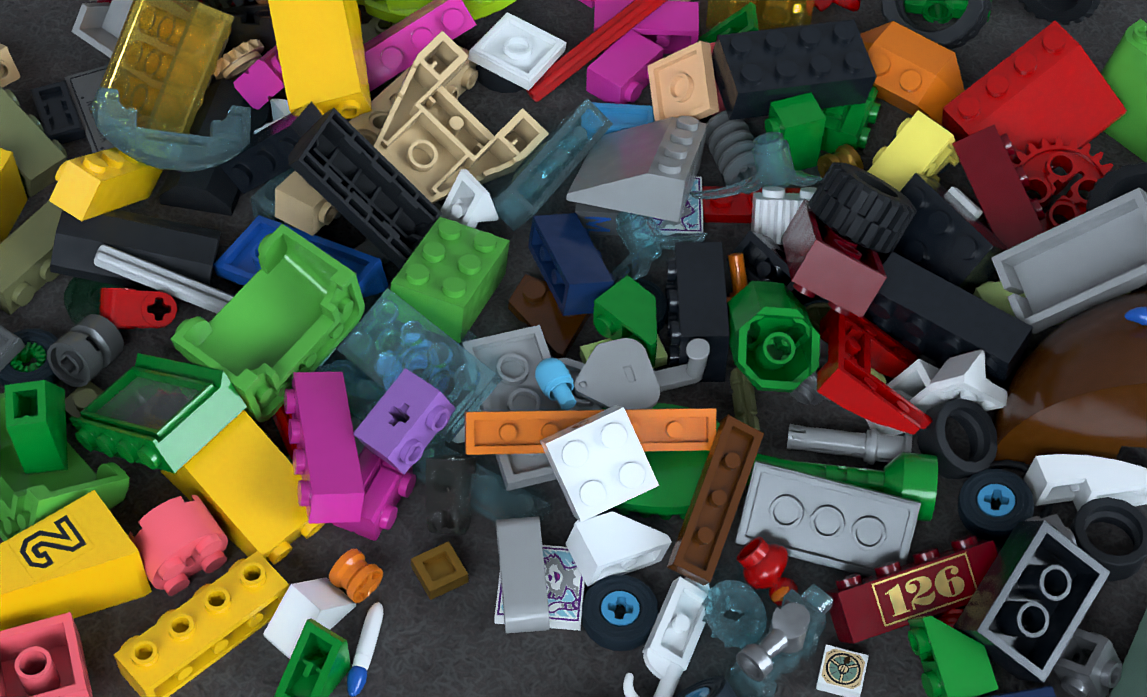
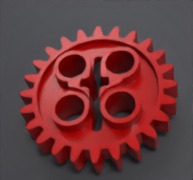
M1057 136L1054 144L1050 146L1044 137L1041 139L1038 149L1032 143H1028L1025 148V154L1019 151L1016 152L1013 158V165L1015 168L1022 165L1031 185L1024 189L1025 191L1035 190L1040 194L1041 200L1038 201L1042 209L1049 204L1054 194H1059L1076 174L1080 173L1083 175V178L1071 186L1067 195L1061 196L1051 206L1049 211L1045 213L1046 218L1040 221L1044 232L1060 225L1055 222L1053 215H1063L1069 221L1086 213L1087 200L1083 199L1078 191L1085 190L1089 192L1092 190L1096 181L1103 178L1114 166L1112 163L1105 165L1099 163L1104 154L1103 152L1091 156L1089 154L1090 143H1087L1082 149H1078L1076 138H1072L1069 145L1066 146L1063 145L1061 136ZM1051 166L1062 167L1067 175L1055 174L1051 170Z

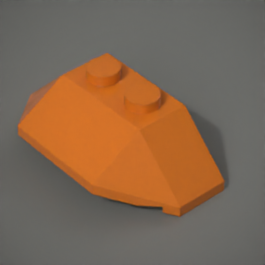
M894 21L861 33V38L877 76L873 84L878 90L877 97L912 116L919 110L936 123L942 125L943 107L965 91L955 52Z

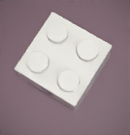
M615 405L540 440L574 517L580 522L659 486L624 407Z

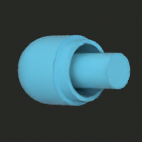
M556 358L542 360L536 367L535 379L543 394L552 401L557 400L562 410L573 408L576 405V400L571 393L574 388L573 378L565 364Z

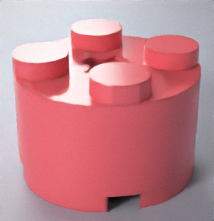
M191 495L193 501L185 502L179 496L158 505L138 521L142 529L134 537L131 531L128 535L139 551L146 576L156 589L165 590L169 596H173L187 588L190 584L189 577L201 570H204L205 573H212L221 568L227 561L224 551L228 545V538L197 495Z

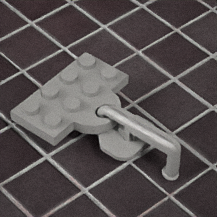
M540 325L462 342V353L481 411L562 410L557 400L552 401L543 394L535 379L537 365L542 360L551 358ZM630 338L598 344L585 364L569 358H556L565 364L573 378L574 388L571 393L576 400V405L569 410H599L602 407L608 409L615 405L624 407V409H651L657 404L660 392L695 384L702 379L710 353V345L704 339H693L686 347V354L689 357L688 364L658 371L653 370L644 346ZM545 453L495 454L507 491L557 479Z

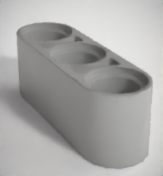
M539 516L496 519L505 633L549 630V607Z

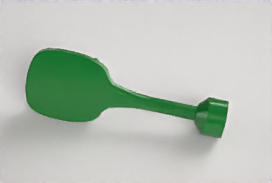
M657 403L651 409L688 407L666 403ZM716 420V433H717L718 427H719V425H720V423H719L717 420ZM710 450L644 452L659 486L613 508H617L621 515L638 512L641 517L647 518L651 514H659L661 519L669 520L672 515L680 514V517L684 520ZM901 452L886 464L883 470L800 462L759 453L756 455L755 461L920 501L921 506L917 520L930 522L932 519L938 485V459L936 455ZM755 461L749 474L746 486H749Z

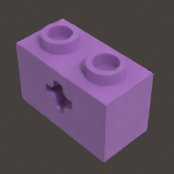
M405 368L353 435L369 451L405 475L408 469L421 458L424 449L438 431L447 425L450 416L456 408L440 390Z

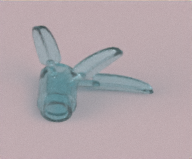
M769 132L759 135L753 141L752 154L756 166V174L721 188L691 191L690 195L697 199H717L741 193H753L763 186L782 188L789 186V184L811 186L822 181L823 177L814 176L803 171H795L788 141L783 138V134L780 132Z
M621 211L615 219L617 224L616 231L630 254L609 273L613 274L615 281L620 280L630 272L628 265L632 262V277L634 280H637L647 275L652 261L662 254L663 249L675 250V242H703L708 233H674L663 235L653 217Z

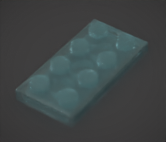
M389 288L385 290L337 348L341 354L386 391L405 368L440 390L456 408L450 416L447 425L437 433L449 443L464 427L465 412L477 411L502 380L495 372Z

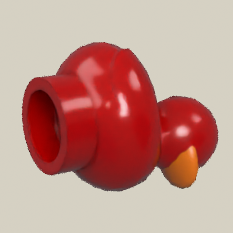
M757 537L746 544L737 556V561L744 567L743 575L746 583L753 589L769 588L770 599L778 606L783 607L788 603H794L798 597V587L790 578L781 577L788 563L787 549L778 544H768L762 537Z

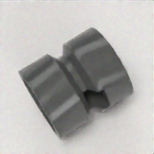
M90 314L74 325L68 333H65L50 345L47 350V360L50 368L60 380L73 387H82L87 385L103 368L120 356L123 351L124 342L121 333L111 321L103 316Z

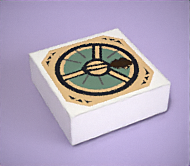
M826 645L816 689L844 697H860L869 655Z

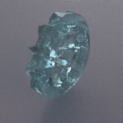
M725 580L708 590L709 593L706 599L701 603L705 607V616L702 621L709 624L712 630L711 637L722 640L725 648L734 646L743 649L747 644L756 643L762 637L767 622L766 611L759 595L750 586L736 580ZM729 609L739 614L745 613L736 622L723 616Z

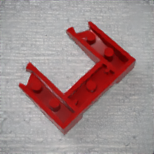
M831 308L820 320L819 334L820 338L828 343V362L817 372L816 391L840 407L871 422L912 435L916 434L920 429H926L933 422L932 418L871 374V368L881 374L895 378L918 359L917 356L864 316L860 318L853 313H850L849 316H844Z

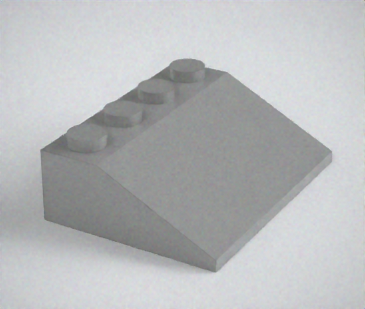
M691 116L670 117L596 137L567 193L566 200L679 223L701 166L708 124L701 123L698 119Z

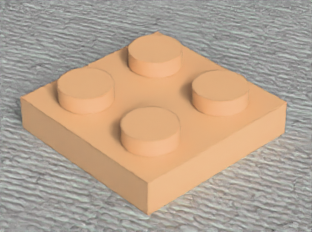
M699 41L647 65L654 121L670 117L678 118L680 116H691L701 120L719 112L710 43Z

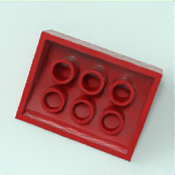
M1055 20L944 106L942 126L954 135L956 141H959L995 125L1000 136L1007 133L1015 154L1017 151L1025 154V148L1028 143H1032L1038 149L1039 143L1044 137L1050 146L1054 144L1057 136H1061L1063 145L1066 146L1069 145L1072 138H1076L1077 148L1081 149L1125 115L1127 110L1082 46ZM1015 154L1009 156L1012 163H1014L1013 158ZM1051 166V170H1055L1058 166Z

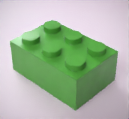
M439 216L392 280L388 318L461 343L506 274L510 240Z

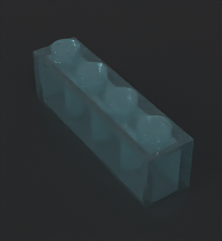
M588 98L562 120L492 199L498 216L513 231L537 213L613 125Z

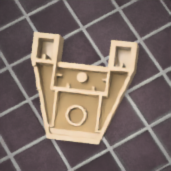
M443 31L418 53L373 145L432 204L447 198L461 169H467L482 185L514 172L549 134L522 108L494 136L444 87L460 72L469 56Z

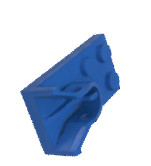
M258 215L213 264L217 276L244 286L261 269L258 259L260 242L266 235L273 233L282 223ZM285 225L355 272L363 298L382 293L388 288V282L380 258L316 235L312 236L302 230Z

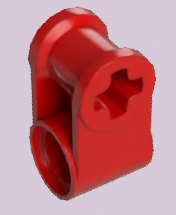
M128 288L100 289V316L111 321L117 329L163 328L169 325L176 317L177 305L173 297L168 293L161 291H137L136 289ZM155 300H162V306L169 308V313L164 314L161 321L155 320V315L147 311V307H152Z

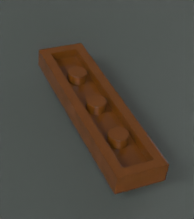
M730 415L721 419L667 568L703 586L711 582L764 436L763 432Z

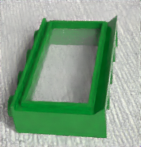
M137 353L135 367H131L80 412L81 416L79 418L71 416L69 420L77 429L75 433L76 439L88 451L92 452L95 450L109 457L116 456L125 459L129 463L136 462L146 465L153 470L157 468L175 474L247 406L223 370Z

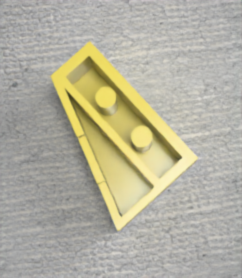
M918 110L912 118L908 117L900 124L896 131V137L890 145L882 147L876 153L872 161L873 165L867 172L885 181L899 192L915 173L936 179L939 182L940 178L937 174L948 163L955 167L960 162L952 144L956 142L954 135Z

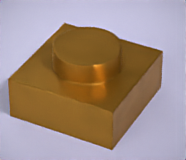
M449 541L411 558V567L430 600L469 582L468 573Z

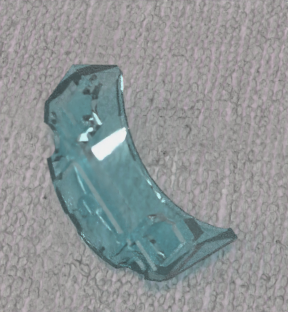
M99 87L91 106L95 125L106 139L131 158L159 169L177 170L180 172L209 169L231 160L240 154L250 143V107L232 105L227 117L223 121L213 120L211 122L210 137L138 128L137 110L132 108L127 110L121 105L117 89Z

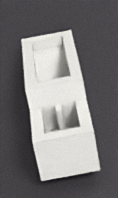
M1072 454L1035 456L1024 477V481L1033 494L1035 506L1073 501L1078 512L1081 506L1089 501L1105 497L1124 500L1133 506L1147 504V468L1115 459Z

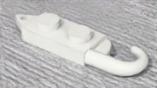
M680 576L670 586L642 651L646 666L652 674L660 679L653 697H673L680 677L688 667L716 599L710 595L709 583L703 586L687 577L683 578ZM632 673L625 675L623 682L625 697H640L634 690V676Z

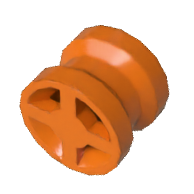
M351 549L335 562L329 574V581L335 587L347 590V597L354 603H360L377 589L382 580L383 571L376 564H368L365 561V555L358 549Z

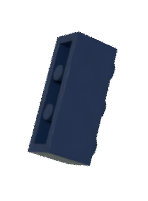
M576 213L533 216L528 248L563 316L594 313V300L615 285V278L612 273L608 272L603 263L601 252L596 250L588 229L583 227Z

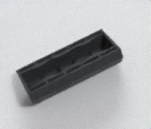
M220 79L205 89L159 194L160 204L232 216L241 191L220 167V164L242 141L254 135L255 130L269 123L272 116L270 100L259 110L253 109L234 88V80Z
M335 108L326 112L300 138L288 156L289 165L399 269L403 267L439 216L442 215V212Z
M62 209L55 234L50 272L141 291H158L97 267L94 264L96 252L101 245L105 244L210 286L221 231L117 209L80 221Z

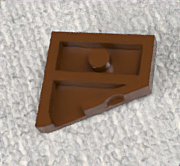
M527 274L524 275L508 301V309L519 321L525 322L528 327L541 326L546 344L552 350L554 358L566 357L591 315L589 313L563 316L547 283Z

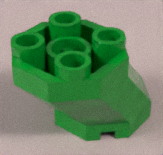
M751 281L727 302L729 344L734 363L757 390L791 393L819 368L820 334L813 328L804 305L784 283Z

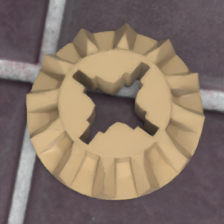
M257 39L243 42L217 60L211 71L216 79H232L246 71L259 60L265 47Z

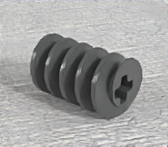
M726 110L714 115L707 122L705 143L713 155L714 162L718 166L726 186L755 187L767 176V170L763 167L765 163L764 155L760 152L759 145L755 142L753 134L749 131L748 124L744 119L729 120Z

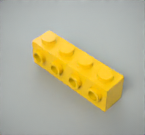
M135 141L67 160L59 167L56 173L55 180L58 182L49 201L80 221L99 216L149 198L168 160L157 154V148L144 141Z
M258 551L248 558L236 561L226 574L212 584H205L200 587L190 600L179 608L164 613L154 626L140 636L136 635L129 638L121 646L120 650L114 654L120 673L140 697H169L269 623L286 594L289 584Z

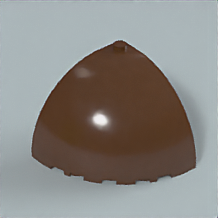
M1147 290L1121 295L1079 313L1061 324L1033 349L1016 370L1005 389L1008 394L1006 406L996 410L993 424L997 432V452L993 461L1008 459L1032 464L1035 456L1055 454L1090 455L1116 459L1121 446L1147 448V326L1126 320L1124 317L1125 313L1130 309L1147 307Z

